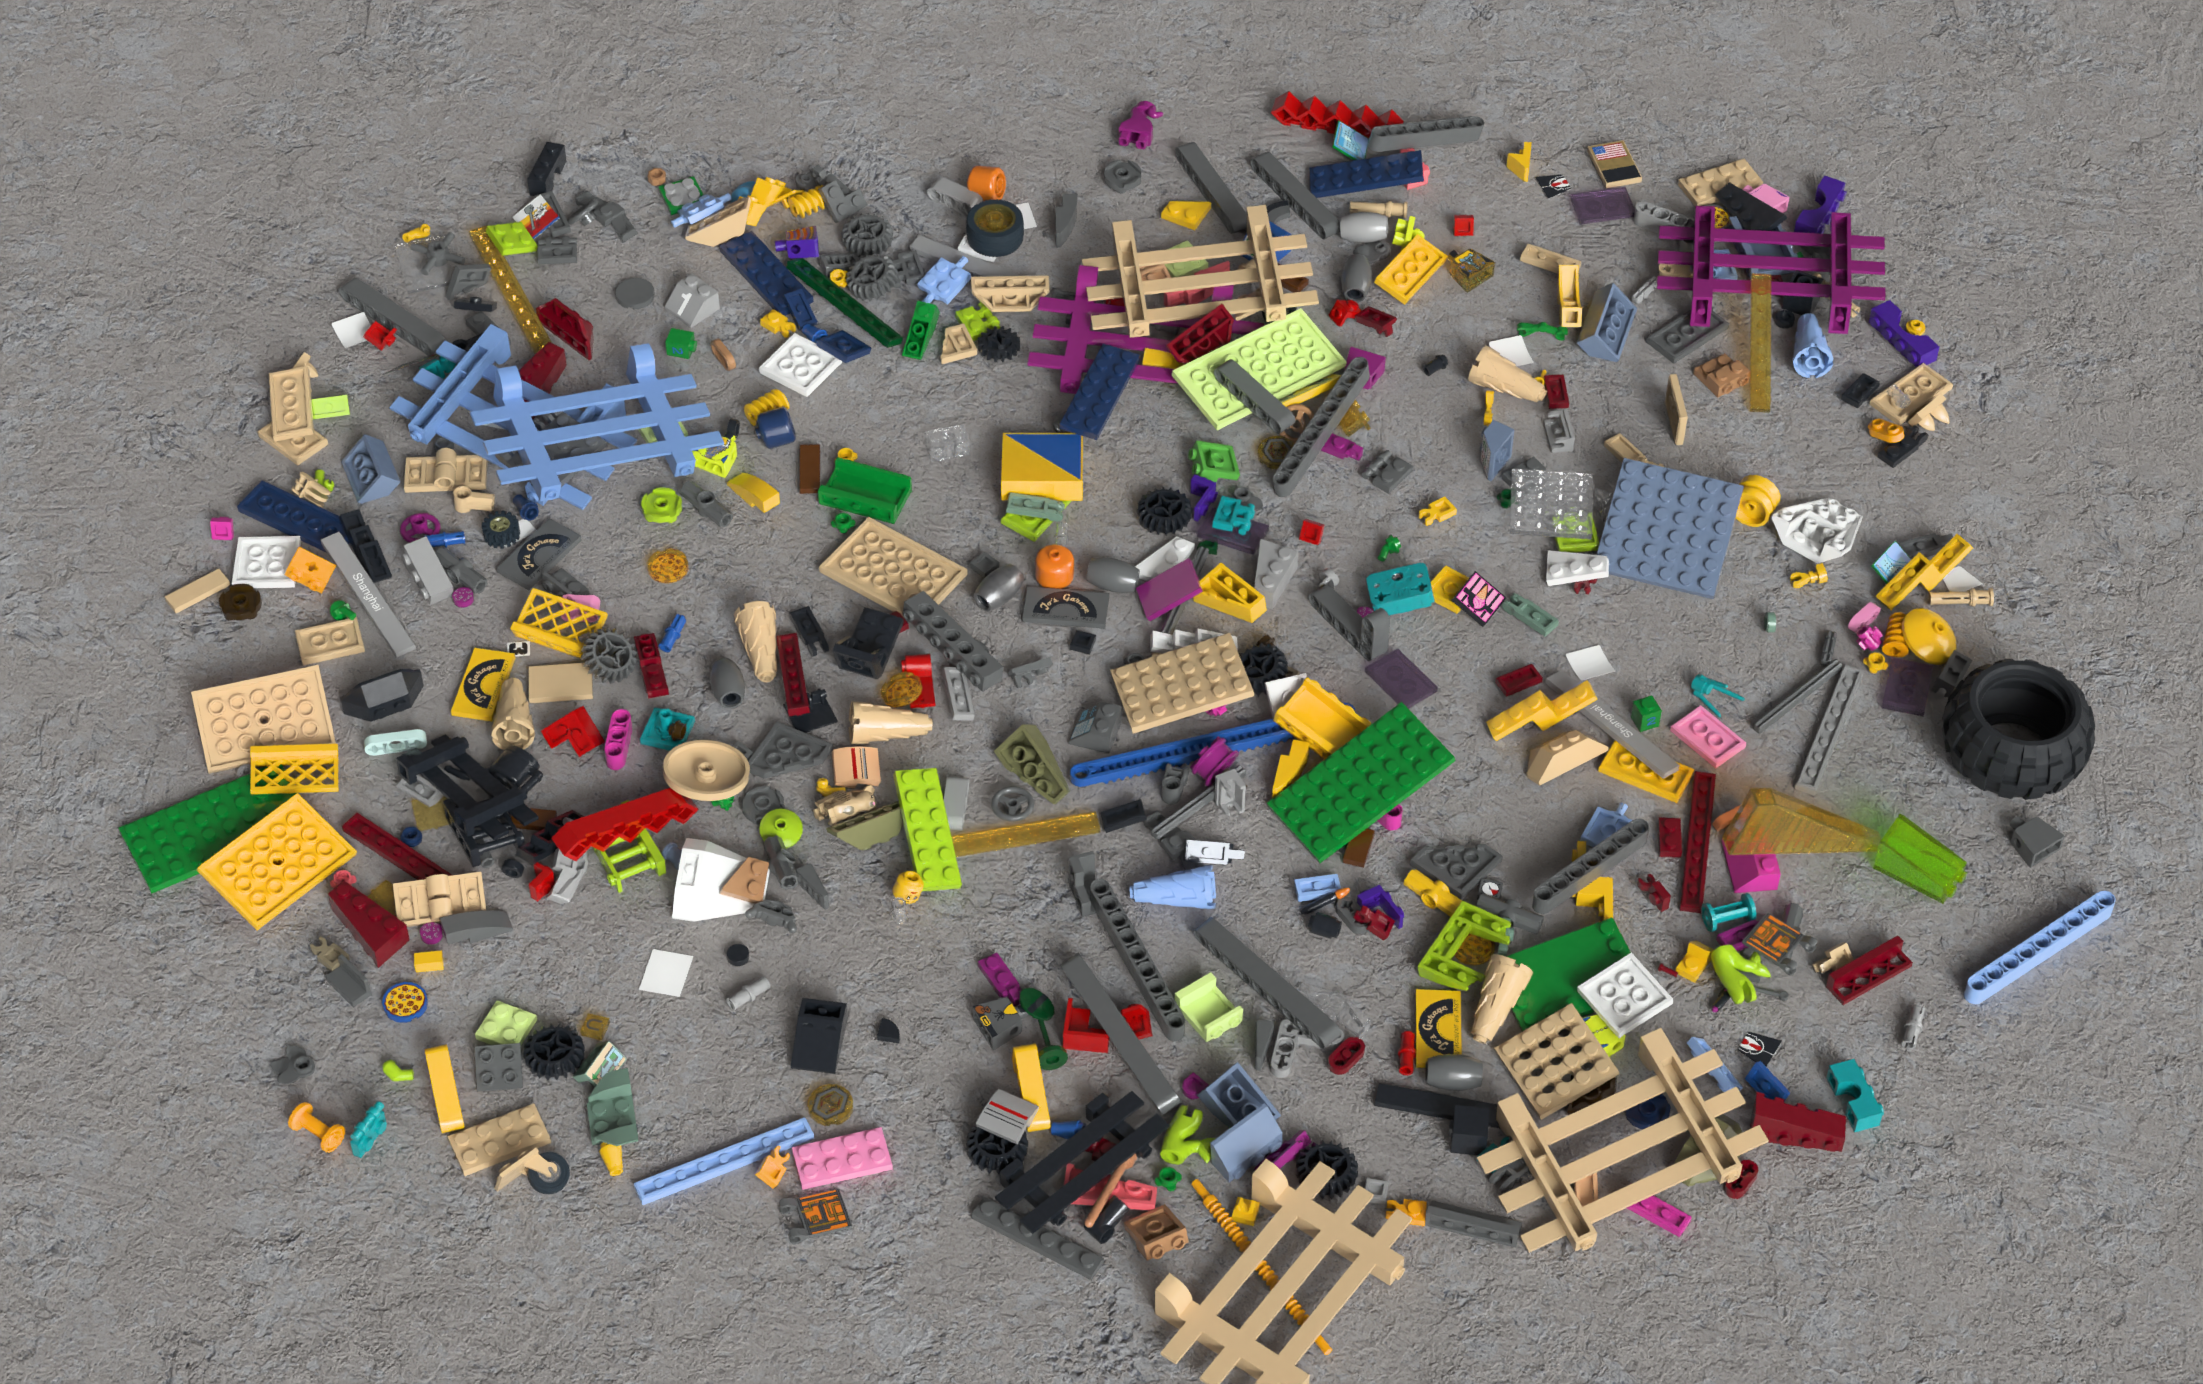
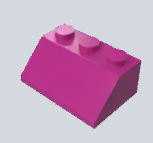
M1767 822L1745 824L1721 840L1734 893L1778 889L1781 873Z

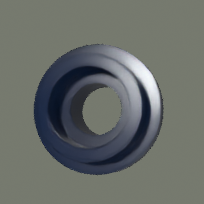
M407 827L403 830L400 839L409 847H415L422 842L423 837L421 831L416 827Z

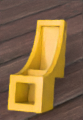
M767 176L765 179L757 178L751 196H747L750 197L751 204L746 224L756 226L766 208L775 199L791 192L792 189L786 187V183Z
M1558 265L1557 303L1560 305L1559 325L1561 327H1581L1582 307L1579 298V265Z

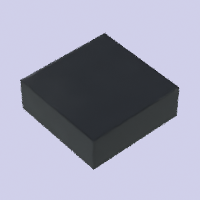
M1076 630L1070 644V650L1090 655L1096 641V635Z

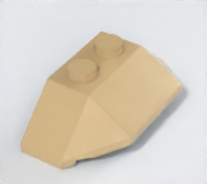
M750 197L741 198L724 206V209L699 220L695 224L689 225L685 239L714 247L718 244L726 243L735 236H741L745 231L751 204Z
M1049 276L971 277L972 294L991 312L1032 311L1039 303V298L1045 297L1049 293Z
M1577 730L1564 732L1530 750L1527 778L1540 786L1608 751V746Z

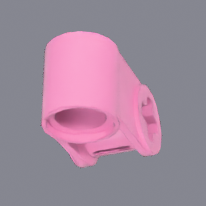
M566 594L562 596V598L588 607L600 609V599L595 595ZM579 609L570 611L571 620L582 615ZM566 613L561 615L564 621H569ZM593 615L587 618L589 623L598 620V616Z

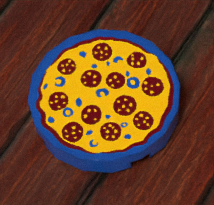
M402 982L393 985L383 995L382 1005L389 1019L407 1023L416 1017L418 1019L424 1014L427 1009L428 999L425 990L420 985L413 982Z

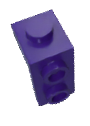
M1194 474L1191 479V494L1201 497L1194 508V521L1198 522L1202 516L1207 514L1209 505L1216 501L1218 492L1216 491V482Z
M1380 885L1364 890L1357 895V903L1360 907L1364 905L1371 910L1380 906L1387 916L1395 920L1394 925L1398 929L1403 927V910L1395 905L1389 892L1384 891Z

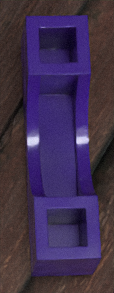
M1824 175L1817 187L1815 201L1821 207L1814 210H1803L1796 220L1794 232L1823 234L1825 225L1830 224L1831 212H1837L1839 202H1843L1846 197L1847 191H1844L1846 183Z
M1888 300L1871 308L1870 325L1916 368L1922 363L1928 365L1937 361L1939 346L1928 335L1918 336L1904 331L1899 325L1902 311L1892 301Z

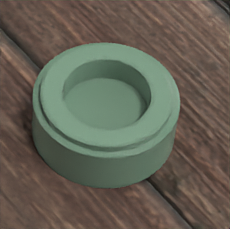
M1775 612L1765 613L1764 627L1767 633H1775Z

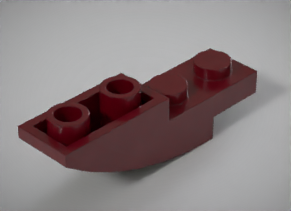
M655 634L634 636L638 661L648 699L669 695Z

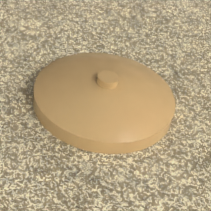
M695 740L685 742L670 750L663 762V777L668 786L675 792L695 800L716 801L732 797L741 792L749 780L750 766L747 758L736 748L718 741Z

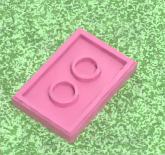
M1701 705L1673 724L1670 729L1673 734L1715 769L1746 747V742Z

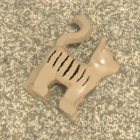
M868 785L863 790H853L850 792H845L844 790L836 791L815 802L817 808L813 809L814 816L818 820H823L825 816H829L828 825L834 826L837 825V822L852 818L861 811L870 812L876 810V802L873 795L875 788L872 785Z

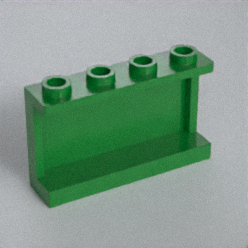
M837 457L835 469L826 486L821 485L818 489L819 504L895 524L912 492V480L910 476Z

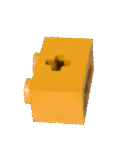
M298 547L284 575L322 594L336 565Z

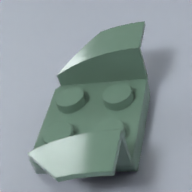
M628 1068L608 1072L602 1077L588 1097L587 1110L592 1146L600 1145L603 1142L613 1146L637 1142L638 1133Z

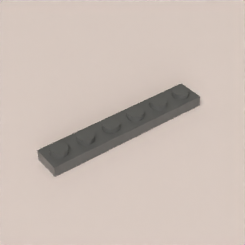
M986 1197L982 1198L972 1212V1219L1091 1281L1104 1264V1258L1044 1227H1041L1032 1234L1020 1223V1219L1023 1216L1011 1210L1007 1211L1003 1206Z

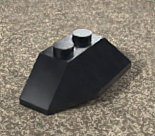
M398 669L359 683L346 695L340 697L344 715L372 722L411 708L424 686L420 669Z

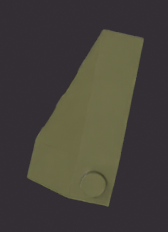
M1022 724L994 750L1007 770L1015 773L1023 782L1035 788V791L1052 804H1057L1070 792L1046 739L1036 725Z

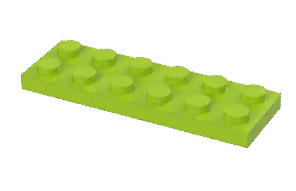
M937 768L895 771L893 777L913 870L923 880L924 887L922 892L960 889L962 882Z

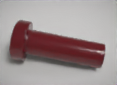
M1663 963L1658 967V971L1666 972L1674 977H1677L1679 973L1664 966Z

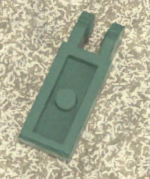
M1010 492L1006 513L1048 518L1050 521L1059 522L1063 519L1061 511H1064L1065 504L1062 501L1051 500L1050 498Z
M1514 593L1510 596L1511 602L1506 600L1501 604L1508 614L1515 616L1544 637L1559 624L1558 619L1518 594Z

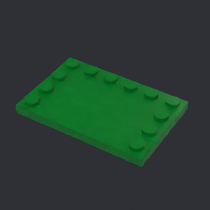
M1613 917L1506 956L1516 960L1515 963L1519 966L1522 963L1533 971L1525 990H1522L1514 1008L1511 1007V1011L1522 1032L1571 1003L1581 1017L1595 1012L1577 992V987L1631 953Z

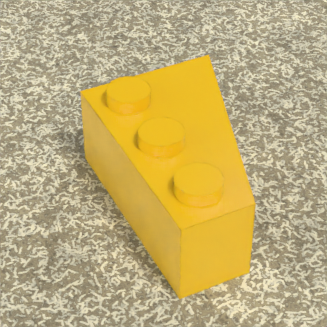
M1219 563L1199 581L1203 592L1193 597L1196 603L1253 623L1267 611L1265 596L1223 563Z

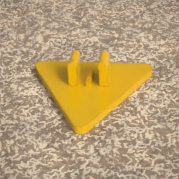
M793 190L775 199L769 206L782 202L784 208L788 209V199L791 197L795 198L796 195H801L805 191Z

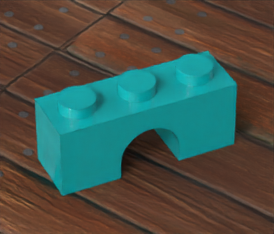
M1855 1059L1829 1065L1826 1079L1835 1096L1848 1094L1855 1098V1100L1848 1101L1845 1116L1854 1133L1880 1126L1884 1110L1881 1103L1876 1101L1872 1086L1866 1082L1862 1067L1857 1065Z

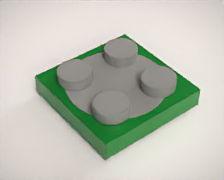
M695 177L658 186L659 193L671 215L678 214V210L682 209L683 205L687 203L693 204L704 195Z

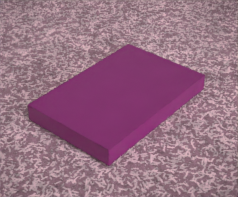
M1189 558L1136 588L1146 618L1149 621L1203 592L1193 563Z

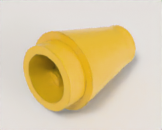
M605 1142L601 1143L599 1153L611 1176L620 1175L623 1173L622 1146H613Z

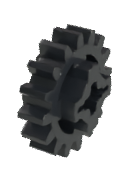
M994 326V330L987 328L986 333L982 332L981 337H978V351H981L982 357L987 355V360L993 358L994 362H997L998 359L1004 362L1005 358L1012 360V355L1017 356V351H1020V337H1017V332L1012 333L1011 328L1004 330V326L1000 329Z

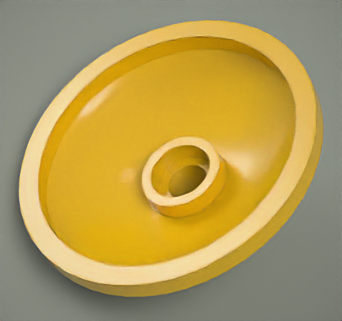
M1924 608L1913 609L1903 618L1902 634L1911 651L1927 663L1934 665L1945 664L1952 652L1956 650L1955 635L1948 622L1936 612Z

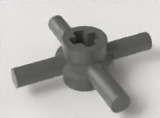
M449 232L443 241H433L428 247L414 242L411 244V250L424 253L427 256L428 261L421 270L423 275H428L433 266H443L447 261L464 265L465 257L451 254L447 248L455 237L452 232Z

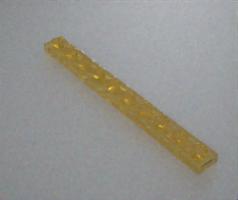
M487 225L470 230V238L484 263L489 264L491 267L490 274L532 351L536 354L548 342H551L548 334L507 260L501 255L486 233Z

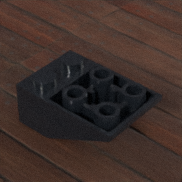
M802 998L796 1026L791 1069L830 1074L836 1073L848 1021L847 1003Z

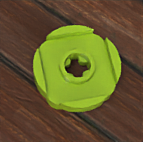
M665 487L653 489V493H650L648 496L646 493L642 498V513L648 522L673 523L682 511V499L673 489Z

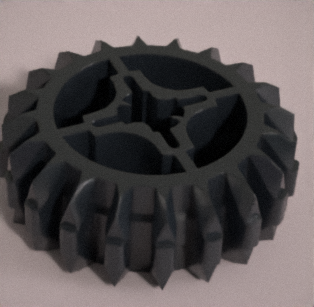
M1164 487L1161 490L1155 488L1153 492L1148 491L1146 495H1142L1137 509L1140 524H1143L1144 529L1149 528L1150 533L1156 531L1158 535L1165 533L1166 536L1169 532L1175 535L1176 530L1182 532L1183 527H1187L1188 522H1190L1192 507L1185 493L1180 494L1179 489L1173 491L1172 488L1167 490Z
M1261 643L1259 647H1256L1253 644V648H1245V653H1239L1253 692L1258 697L1262 692L1267 695L1265 682L1286 678V674H1288V662L1284 653L1277 646L1273 647L1270 643L1265 646Z
M551 1023L548 1028L542 1025L541 1031L534 1030L533 1036H528L527 1042L524 1043L523 1057L527 1068H530L532 1074L537 1073L539 1079L545 1076L547 1080L551 1077L558 1080L559 1076L562 1075L567 1078L568 1072L574 1074L575 1068L580 1067L581 1061H584L585 1046L582 1037L578 1036L576 1029L571 1031L569 1025L563 1028L561 1023L554 1027Z
M972 1126L971 1133H968L966 1149L969 1159H972L974 1166L979 1165L981 1171L987 1168L989 1174L996 1170L999 1175L1002 1169L1017 1158L1023 1163L1024 1157L1028 1153V1140L1025 1131L1018 1144L976 1126Z
M1322 1139L1320 1145L1313 1142L1311 1147L1306 1146L1304 1152H1300L1299 1159L1296 1162V1176L1299 1178L1300 1184L1314 1169H1309V1167L1316 1161L1317 1164L1322 1162L1335 1170V1174L1318 1193L1322 1199L1325 1195H1329L1332 1200L1334 1194L1341 1198L1343 1191L1348 1193L1350 1187H1354L1358 1177V1163L1355 1161L1354 1153H1350L1349 1147L1342 1149L1341 1142L1338 1145H1334L1332 1140L1329 1144H1325ZM1345 1170V1172L1340 1177H1337V1175L1340 1174V1171Z

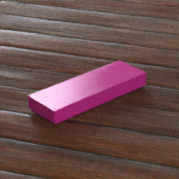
M1655 1196L1627 1207L1632 1212L1678 1237L1684 1232L1692 1216Z

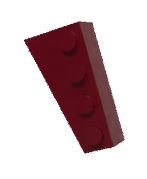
M548 342L518 370L521 380L550 394L553 384L558 381L567 366L565 350Z

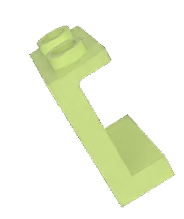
M1211 972L1175 993V1001L1185 1019L1206 1042L1220 1037L1223 1032L1231 1027H1237L1243 1020V1008L1241 1006L1235 1008L1216 987V977Z

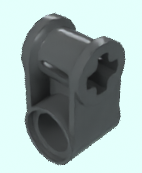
M1170 763L1167 764L1162 781L1161 798L1163 802L1176 804L1180 801L1184 786L1187 784L1189 767L1179 768L1172 766Z

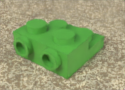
M1196 440L1193 447L1190 448L1188 459L1193 461L1192 474L1207 478L1213 482H1217L1218 478L1238 480L1240 472L1233 446Z

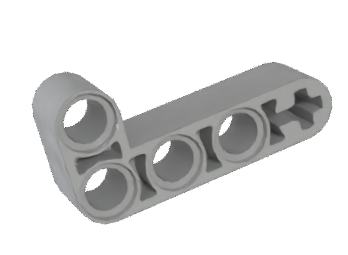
M1641 201L1635 206L1634 223L1650 231L1659 233L1660 226L1694 227V218L1655 204ZM1675 239L1680 241L1679 252H1693L1694 240Z

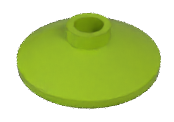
M775 809L768 812L762 818L759 832L763 841L768 837L777 835L782 838L785 847L789 848L800 840L803 825L798 815L787 809ZM780 823L785 824L783 828H780L777 825Z

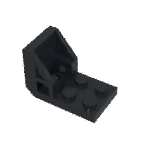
M864 607L853 636H846L835 643L832 650L839 669L878 680L885 670L904 623L903 618Z

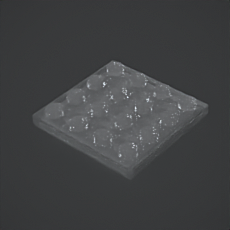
M1512 469L1509 534L1591 540L1593 474Z

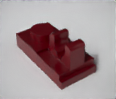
M1370 306L1355 315L1356 322L1376 329L1378 334L1385 332V337L1393 334L1392 325L1397 321L1395 316Z

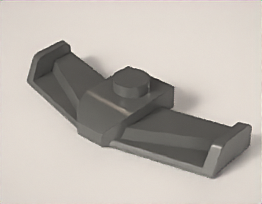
M588 191L576 197V204L578 206H583L589 201L597 199L598 204L592 209L596 216L595 219L605 227L611 224L621 238L622 243L638 234L625 215V209L614 202L608 203L593 196Z
M1156 812L1147 816L1144 826L1152 829L1163 821L1165 817L1160 812ZM1176 826L1162 837V848L1172 860L1179 857L1184 870L1204 866V863L1183 861L1185 839H1195L1191 833L1182 831Z

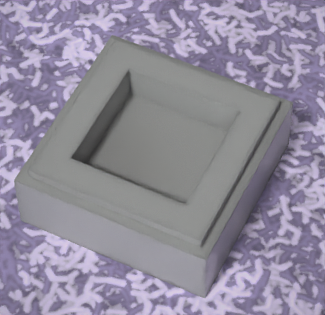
M1366 1178L1364 1189L1374 1194L1369 1203L1386 1204L1389 1181Z

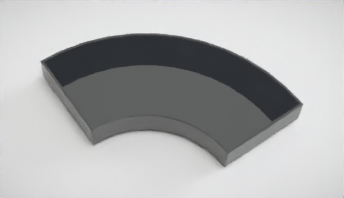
M1288 200L1278 201L1266 206L1268 219L1275 225L1280 220L1290 218Z

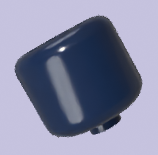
M781 406L758 414V428H755L759 440H763L764 445L768 449L781 447L796 440L794 426L785 407Z

